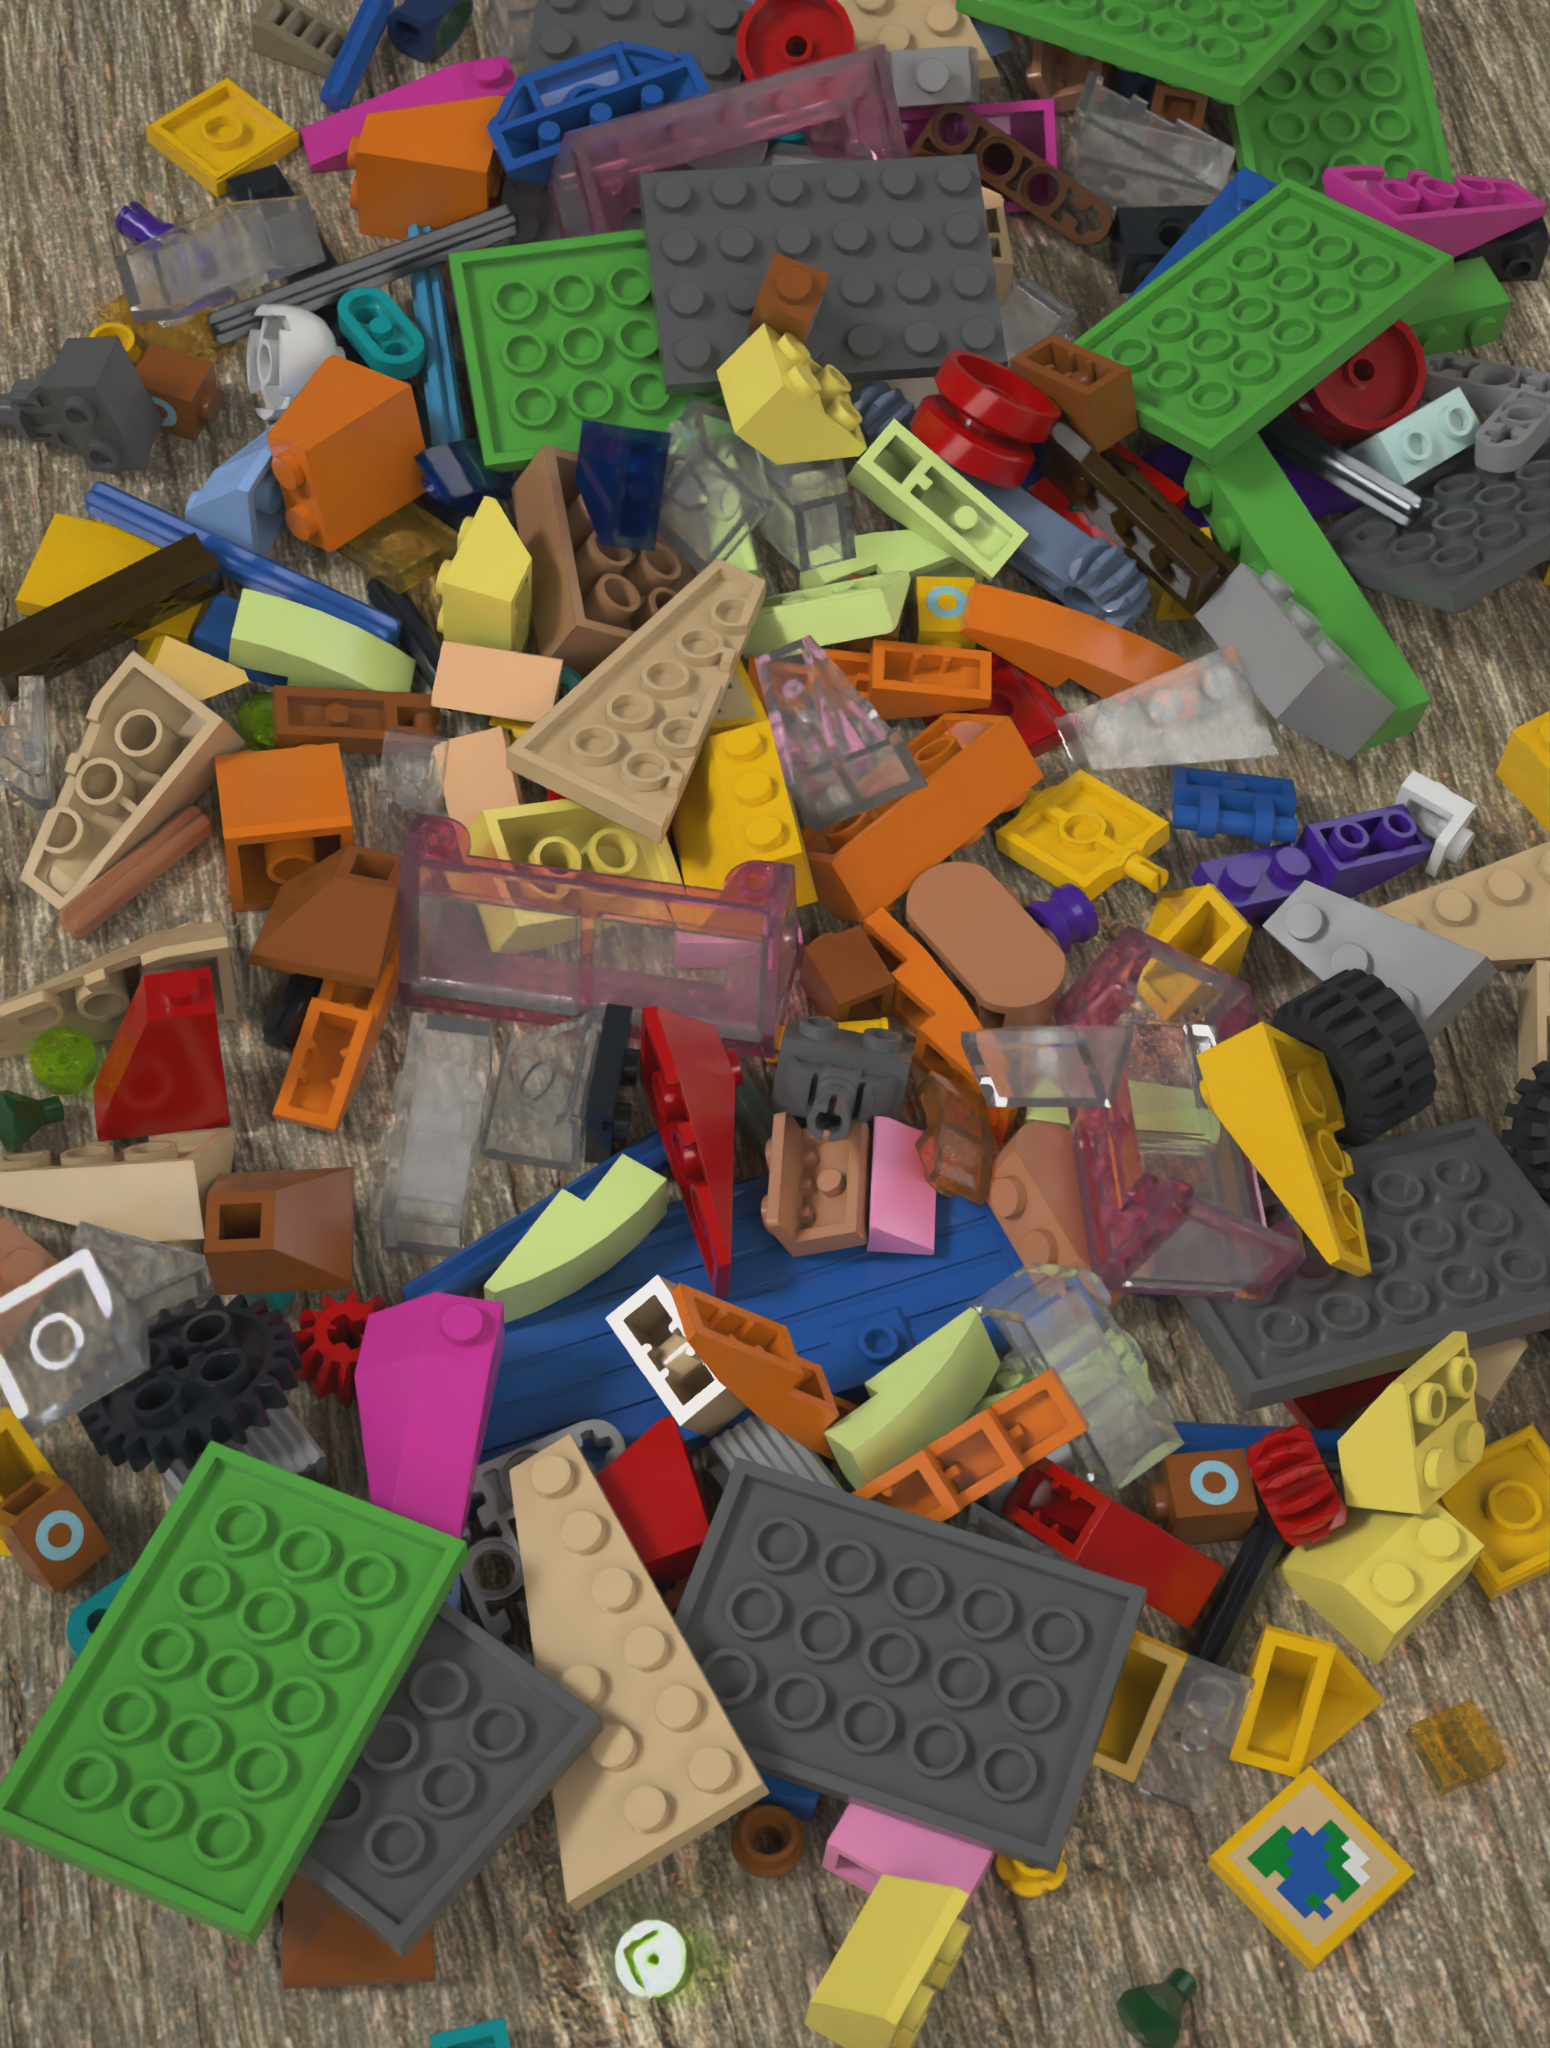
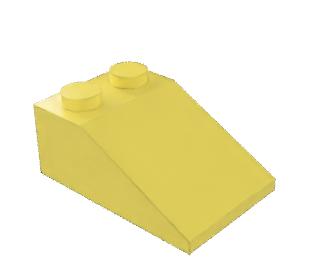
M568 798L482 810L458 841L463 862L494 956L552 947L684 904L688 899L666 835L662 844H659Z

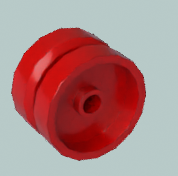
M757 0L745 12L737 31V58L753 101L769 117L789 125L815 124L834 116L851 99L860 79V53L856 43L855 32L846 9L837 0Z
M1399 319L1289 406L1288 409L1297 424L1329 443L1341 445L1361 442L1406 417L1419 401L1427 375L1424 350L1412 328Z
M951 350L947 353L934 377L942 395H928L922 399L909 423L911 431L936 455L958 469L991 484L1005 488H1018L1024 482L1036 460L1029 443H1043L1048 439L1062 414L1060 408L1048 394L1011 369L969 351Z

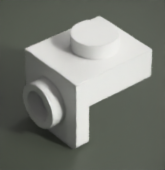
M1412 770L1402 783L1394 805L1404 804L1433 846L1424 872L1435 878L1448 860L1457 865L1470 847L1475 833L1467 828L1476 805L1453 793L1445 785L1432 781Z

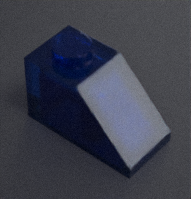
M582 421L575 480L600 545L655 551L671 433L605 422Z

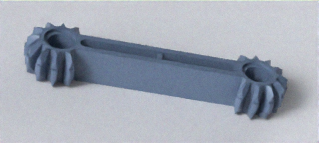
M878 380L875 383L867 381L860 388L856 387L849 393L852 405L862 417V422L859 425L867 445V449L860 456L851 458H855L858 461L893 419L897 420L912 433L909 423L916 412L914 409L915 403L908 402L903 397L901 389L895 388L892 390L886 382ZM945 461L1029 533L1006 561L1062 601L1065 607L1092 615L1125 630H1128L1139 619V615L1145 610V606L1152 599L1150 591L1146 587L1149 580L1145 574L1138 571L1135 566L1137 560L1130 559L1124 554L1121 545L1113 547L1108 539L1101 535L1093 539L1020 486L1018 488H1005L991 484Z

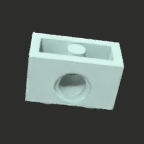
M1459 386L1345 452L1399 484L1404 485L1474 444L1475 434L1481 425Z

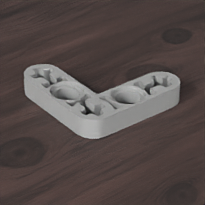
M1438 353L1425 356L1427 375L1421 397L1433 401L1460 386L1472 409L1492 412V415L1475 434L1474 461L1479 468L1495 473L1518 470L1529 461L1550 437L1549 372L1455 354Z
M598 1419L581 1421L478 1465L471 1502L481 1500L484 1505L477 1509V1525L483 1538L493 1529L497 1530L500 1537L482 1539L468 1549L469 1557L459 1576L480 1627L501 1643L510 1636V1621L504 1608L493 1617L489 1615L487 1608L507 1605L520 1593H525L519 1545L510 1528L516 1525L512 1490L509 1482V1470L566 1435L571 1434L581 1451L582 1441L586 1439H591L596 1447L608 1445L611 1449L605 1455L604 1468L595 1469L594 1464L591 1461H587L593 1473L597 1476L626 1450L623 1436L615 1426L607 1421ZM466 1525L463 1540L470 1544L471 1534ZM491 1554L501 1555L506 1558L513 1566L514 1577L510 1584L497 1591L485 1590L477 1584L473 1576V1567L477 1561ZM517 1602L516 1612L522 1625L529 1629L527 1602ZM519 1645L508 1647L535 1667L533 1651L524 1654Z

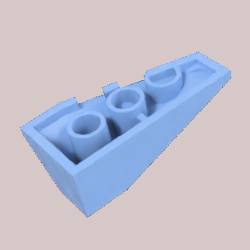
M274 424L216 468L201 491L195 490L191 494L185 509V520L266 557L287 524L285 520L286 506L280 484L272 471L271 463L273 457L267 438V433Z

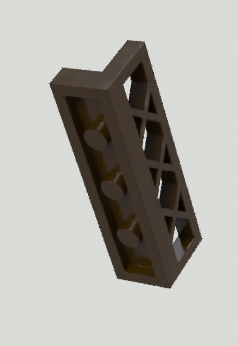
M1064 421L1055 425L1050 436L1043 443L1039 471L1113 542L1121 545L1123 551L1131 559H1136V563L1191 616L1197 613L1237 568L1238 564L1113 447L1097 453Z
M194 532L0 631V682L8 696L12 700L224 591L225 586L219 562L212 551L209 553L205 551Z

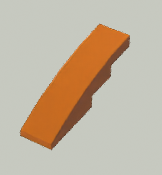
M977 582L970 587L959 633L1056 689L1070 678L1116 706L1131 695L1177 723L1192 713L1200 671L1199 666L1146 638L1092 615L1038 597Z
M873 639L870 653L811 647L808 661L749 655L746 672L768 719L822 721L843 713L848 721H875L941 715L945 712L954 713L989 707L991 703L992 651Z
M881 906L864 919L862 930L896 981L891 1014L917 1036L912 1062L997 1138L1005 1142L1012 1136L1020 1101L995 1046L964 996L927 950Z
M404 916L403 924L377 989L364 986L348 987L336 981L324 979L318 998H311L272 1113L273 1118L337 1134L367 1068L398 989L418 931L416 919Z
M679 1283L671 1291L686 1340L718 1381L759 1418L806 1448L837 1461L823 1432L857 1407L855 1403L832 1395L821 1365L797 1356L787 1326Z
M1051 1367L856 1489L851 1494L943 1522L960 1512L965 1506L1021 1473L1031 1464L1087 1431L1091 1426L1054 1367Z

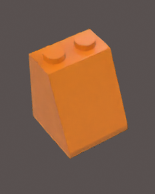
M493 95L368 113L360 136L352 135L348 149V168L356 170V176L353 179L350 192V208L358 210L359 234L404 241L409 235L408 228L412 224L417 223L421 227L430 225L432 228L437 229L499 206L506 172L489 138L487 125L492 117L496 116L506 96Z
M334 354L323 361L267 433L273 457L271 463L272 471L280 484L286 506L285 520L293 536L331 553L434 487L411 385Z
M338 743L321 745L302 744L293 748L264 751L243 750L234 754L214 756L233 913L270 909L281 885L346 845H354L352 815Z

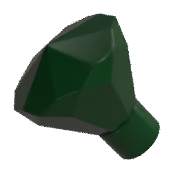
M9 1090L0 1091V1145L7 1152L14 1153L42 1126L64 1120V1108L58 1096L36 1100Z
M1176 1968L1162 1983L1143 1985L1125 1990L1116 2004L1119 2018L1131 2036L1146 2048H1173L1180 2039L1184 2004L1196 1992L1197 1983L1189 1972Z

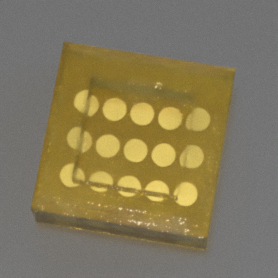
M1472 1699L1411 1724L1405 1733L1440 1796L1502 1770L1507 1762L1506 1757Z

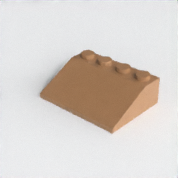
M544 444L511 487L519 538L532 558V616L539 655L564 659L563 666L575 670L583 679L709 565L691 486Z

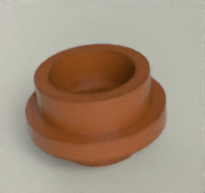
M772 1804L758 1805L745 1811L736 1821L731 1837L732 1853L739 1866L747 1873L763 1879L778 1878L792 1871L802 1857L805 1844L803 1828L798 1819L787 1809ZM770 1834L779 1840L781 1847L778 1851L771 1854L762 1853L756 1848L754 1840L760 1835Z

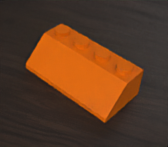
M945 712L801 829L818 902L839 919L863 922L864 919L881 906L890 914L897 905L895 900L911 887L919 875L927 869L939 865L955 850L966 848L978 841L985 832L983 827L998 814L1009 812L1021 805L1028 797L1027 790L1041 780L1044 775L1010 716Z

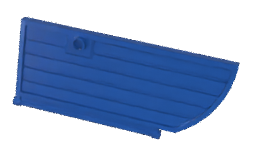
M960 1113L938 1118L936 1123L916 1128L938 1137L934 1255L867 1251V1245L792 1257L774 1234H770L766 1230L762 1220L761 1201L763 1196L768 1195L769 1173L733 1184L729 1295L719 1299L787 1326L797 1356L822 1366L832 1395L847 1401L869 1395L864 1385L866 1381L970 1307L978 1311L996 1354L1050 1337L1052 1322L1034 1283L980 1191L982 1172L966 1138H964L967 1136V1130ZM681 1199L667 1203V1214L640 1244L607 1272L575 1293L535 1313L504 1324L505 1343L479 1465L576 1423L590 1419L607 1421L615 1426L623 1436L625 1448L627 1449L659 1419L672 1415L605 1318L657 1275L677 1285L682 1283L714 1296ZM747 1407L710 1438L680 1425L679 1427L686 1439L689 1451L708 1446L714 1437L721 1436L726 1430L733 1429L737 1423H743L749 1416H755L756 1414ZM591 1439L583 1440L582 1453L586 1460L591 1461L595 1469L604 1468L605 1455L611 1450L609 1446L596 1447ZM481 1500L470 1503L467 1522L476 1520L477 1509L484 1505Z

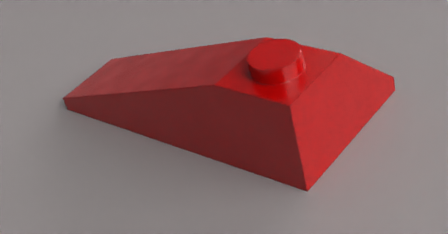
M655 1005L642 1008L640 1081L714 1296L716 1298L729 1295L731 1270L735 1087L742 1086L743 1084L740 1062L734 1048L724 1049L715 1025Z

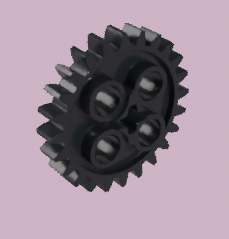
M239 1294L224 1306L220 1295H213L204 1308L198 1309L193 1299H188L183 1306L182 1312L173 1316L169 1310L163 1308L159 1310L158 1323L152 1326L140 1321L134 1323L137 1335L132 1339L114 1338L112 1340L116 1349L114 1355L96 1356L94 1362L99 1372L83 1376L82 1378L87 1392L77 1396V1402L82 1410L78 1417L98 1455L108 1454L115 1467L129 1461L133 1471L139 1473L153 1460L159 1473H165L175 1459L182 1458L187 1469L194 1467L199 1453L204 1452L210 1440L223 1444L231 1439L238 1444L245 1445L248 1443V1438L244 1430L251 1425L266 1428L271 1425L266 1410L286 1408L288 1401L283 1391L299 1386L295 1371L303 1367V1362L298 1354L300 1347L289 1322H285L281 1311L278 1308L269 1311L263 1299L249 1306L244 1295Z

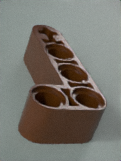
M946 104L938 108L905 157L976 154L981 179L1072 241L1087 246L1098 245L1105 242L1111 236L1115 214L1113 208L1103 198L975 111L962 105ZM963 115L969 124L968 136L958 145H949L943 136L944 124L951 116ZM1007 145L1014 155L1013 166L1006 174L995 176L988 168L987 157L994 147ZM1042 175H1052L1059 186L1057 198L1052 204L1047 206L1038 205L1031 195L1034 181ZM1073 189L1079 193V196L1073 199L1071 203L1089 212L1095 206L1100 209L1097 219L1102 223V227L1098 232L1088 230L1082 235L1079 232L1082 222L1071 213L1064 212L1062 222L1056 218V215L1068 205Z

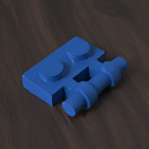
M1173 766L1170 784L1173 829L1195 831V837L1215 839L1216 834L1249 837L1251 844L1269 846L1271 840L1295 843L1298 819L1294 818L1297 800L1292 779Z

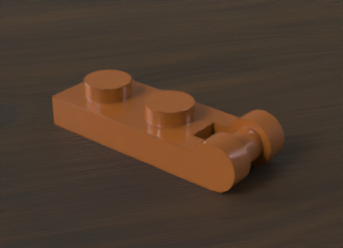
M274 685L271 696L274 749L293 748L302 744L321 745L338 743L340 752L406 755L417 763L429 764L437 762L434 747L444 741L443 734L436 729V726L441 721L440 707L431 706L432 695ZM398 722H406L408 726H399Z

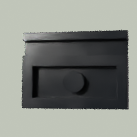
M610 1003L606 1005L586 1118L588 1119L585 1136V1162L600 1164L612 1157L615 1141L627 1142L632 1104L622 1102L624 1087L636 1088L640 1071V1049L630 1048L633 1010L631 1006Z

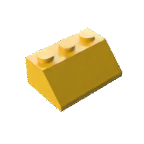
M769 719L709 736L701 749L671 821L696 935H702L818 901L786 770Z

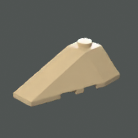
M133 650L93 698L85 717L90 722L77 753L71 752L64 772L68 774L55 807L48 809L19 878L58 910L182 809L192 805L217 779L214 756L239 752L246 743L223 718Z
M222 921L208 923L188 922L176 928L156 931L0 1002V1059L114 1040L141 978L146 974L210 967L217 1022L237 1019L230 951Z
M234 1127L149 1135V1142L136 1144L124 1149V1151L114 1152V1148L109 1146L108 1141L88 1142L86 1146L62 1152L58 1160H51L50 1151L45 1149L0 1154V1206L139 1243L163 1241L164 1248L167 1250H184L200 1246L204 1243L207 1193L220 1173H231L235 1146Z

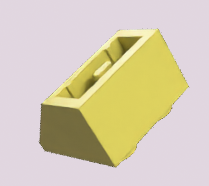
M763 323L716 370L734 433L776 465L858 457L867 449L859 425L862 422V417L852 405L849 392L852 390L850 383L834 366L827 364L823 368L813 361L807 348L791 333L786 332L781 336L766 323Z
M484 496L474 518L465 517L457 539L458 551L453 561L445 559L440 567L436 581V594L442 595L443 604L437 620V632L444 634V640L524 652L532 635V558L495 498Z
M1451 1332L1395 1379L1337 1441L1346 1506L1422 1515L1482 1460L1485 1447V1432L1482 1424L1477 1421L1474 1399L1477 1368L1474 1360L1469 1357L1466 1332Z
M882 1874L809 2001L804 2024L844 2048H912L928 2017L926 2012L936 1993L935 1990L929 1987L930 1984L943 1990L964 1951L961 1948L972 1926L962 1921L961 1918L970 1894L954 1886Z

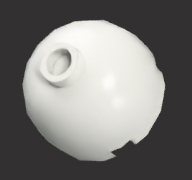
M263 304L256 309L254 316H264L261 329H249L246 355L247 382L250 394L261 390L266 408H254L257 415L264 420H278L325 359L333 354L344 359L346 357L343 348L336 346L335 337L322 318L302 307L286 304Z

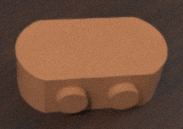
M962 861L946 862L933 866L919 875L908 892L902 927L927 950L964 996L990 1040L1003 1042L1018 1041L1040 1032L1054 1016L1065 974V954L1056 936L1049 929L1040 927L1024 910L1017 893L1010 886L1002 885L984 866Z
M1048 1121L1029 1122L1016 1132L983 1171L980 1178L981 1193L1041 1296L1059 1310L1082 1319L1102 1318L1108 1315L1150 1270L1153 1263V1252L1141 1228L1090 1144L1070 1129Z

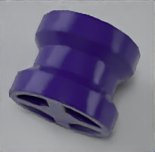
M1064 883L1051 892L1048 901L1036 900L1024 908L1040 927L1049 929L1056 936L1064 954L1069 952L1073 942L1085 943L1096 936L1099 931L1098 917L1093 905L1087 896L1073 884Z

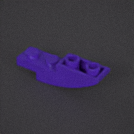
M1402 803L1308 824L1295 843L1288 842L1199 862L1191 876V880L1195 886H1202L1207 883L1214 884L1245 919L1254 917L1261 929H1263L1262 925L1304 880L1345 897L1352 898L1380 885L1428 858L1431 855L1433 846Z

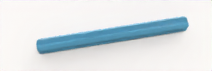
M417 223L412 224L408 228L409 235L404 240L434 230V228L430 225L421 227ZM441 264L409 275L416 327L422 333L425 342V363L422 368L432 448L435 456L440 460L450 458L454 462L463 457L462 449L466 447L467 443Z

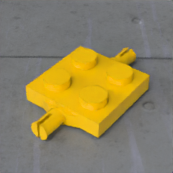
M1081 769L1077 770L1060 784L1043 791H1035L1032 788L1027 790L1028 797L1017 807L1020 809L1017 816L995 832L998 851L1056 887L1064 883L1073 884L1087 896L1090 902L1123 878L1130 877L1148 888L1151 892L1157 893L1159 888L1162 889L1165 886L1169 877L1168 870L1161 868L1146 858L1170 841V823Z

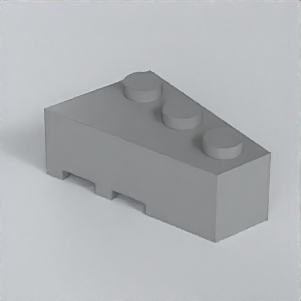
M1241 562L1196 613L1195 617L1276 721L1349 761L1397 707L1321 629V622L1308 609L1291 598L1295 591L1286 580L1271 569H1267L1262 575Z
M1304 880L1262 925L1287 952L1321 983L1345 969L1350 971L1354 968L1363 970L1367 975L1372 973L1380 978L1386 987H1391L1400 996L1407 1008L1409 1007L1429 1044L1498 972L1486 955L1307 880Z

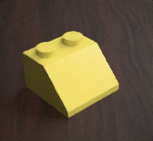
M1437 1502L1432 1504L1422 1515L1347 1506L1348 1513L1345 1525L1331 1532L1332 1535L1312 1543L1309 1541L1294 1547L1275 1565L1273 1572L1377 1667L1466 1580L1485 1547L1480 1540Z

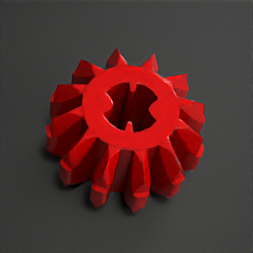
M354 1287L346 1295V1301L339 1303L324 1292L323 1297L320 1299L321 1312L303 1309L299 1317L301 1330L293 1332L300 1347L298 1354L303 1362V1367L295 1371L298 1379L301 1382L313 1381V1394L317 1396L319 1401L334 1391L339 1392V1401L345 1408L353 1400V1393H356L354 1374L368 1315L386 1309L385 1301L382 1300L380 1294L365 1304L360 1303L359 1293Z
M1296 1424L1286 1429L1281 1427L1263 1435L1262 1440L1249 1446L1246 1461L1251 1470V1475L1269 1515H1271L1278 1532L1281 1533L1286 1542L1294 1547L1309 1541L1314 1543L1332 1535L1331 1532L1346 1524L1348 1508L1326 1459L1309 1429L1301 1424Z

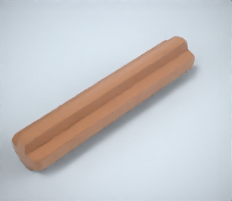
M195 805L186 806L63 906L58 913L62 927L76 939L87 937L207 838L212 832L209 817Z

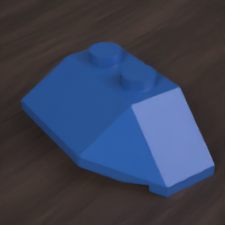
M618 41L518 76L504 98L496 116H493L487 125V133L508 178L564 189L664 153L714 105V97L693 54L680 51L674 54L657 47Z

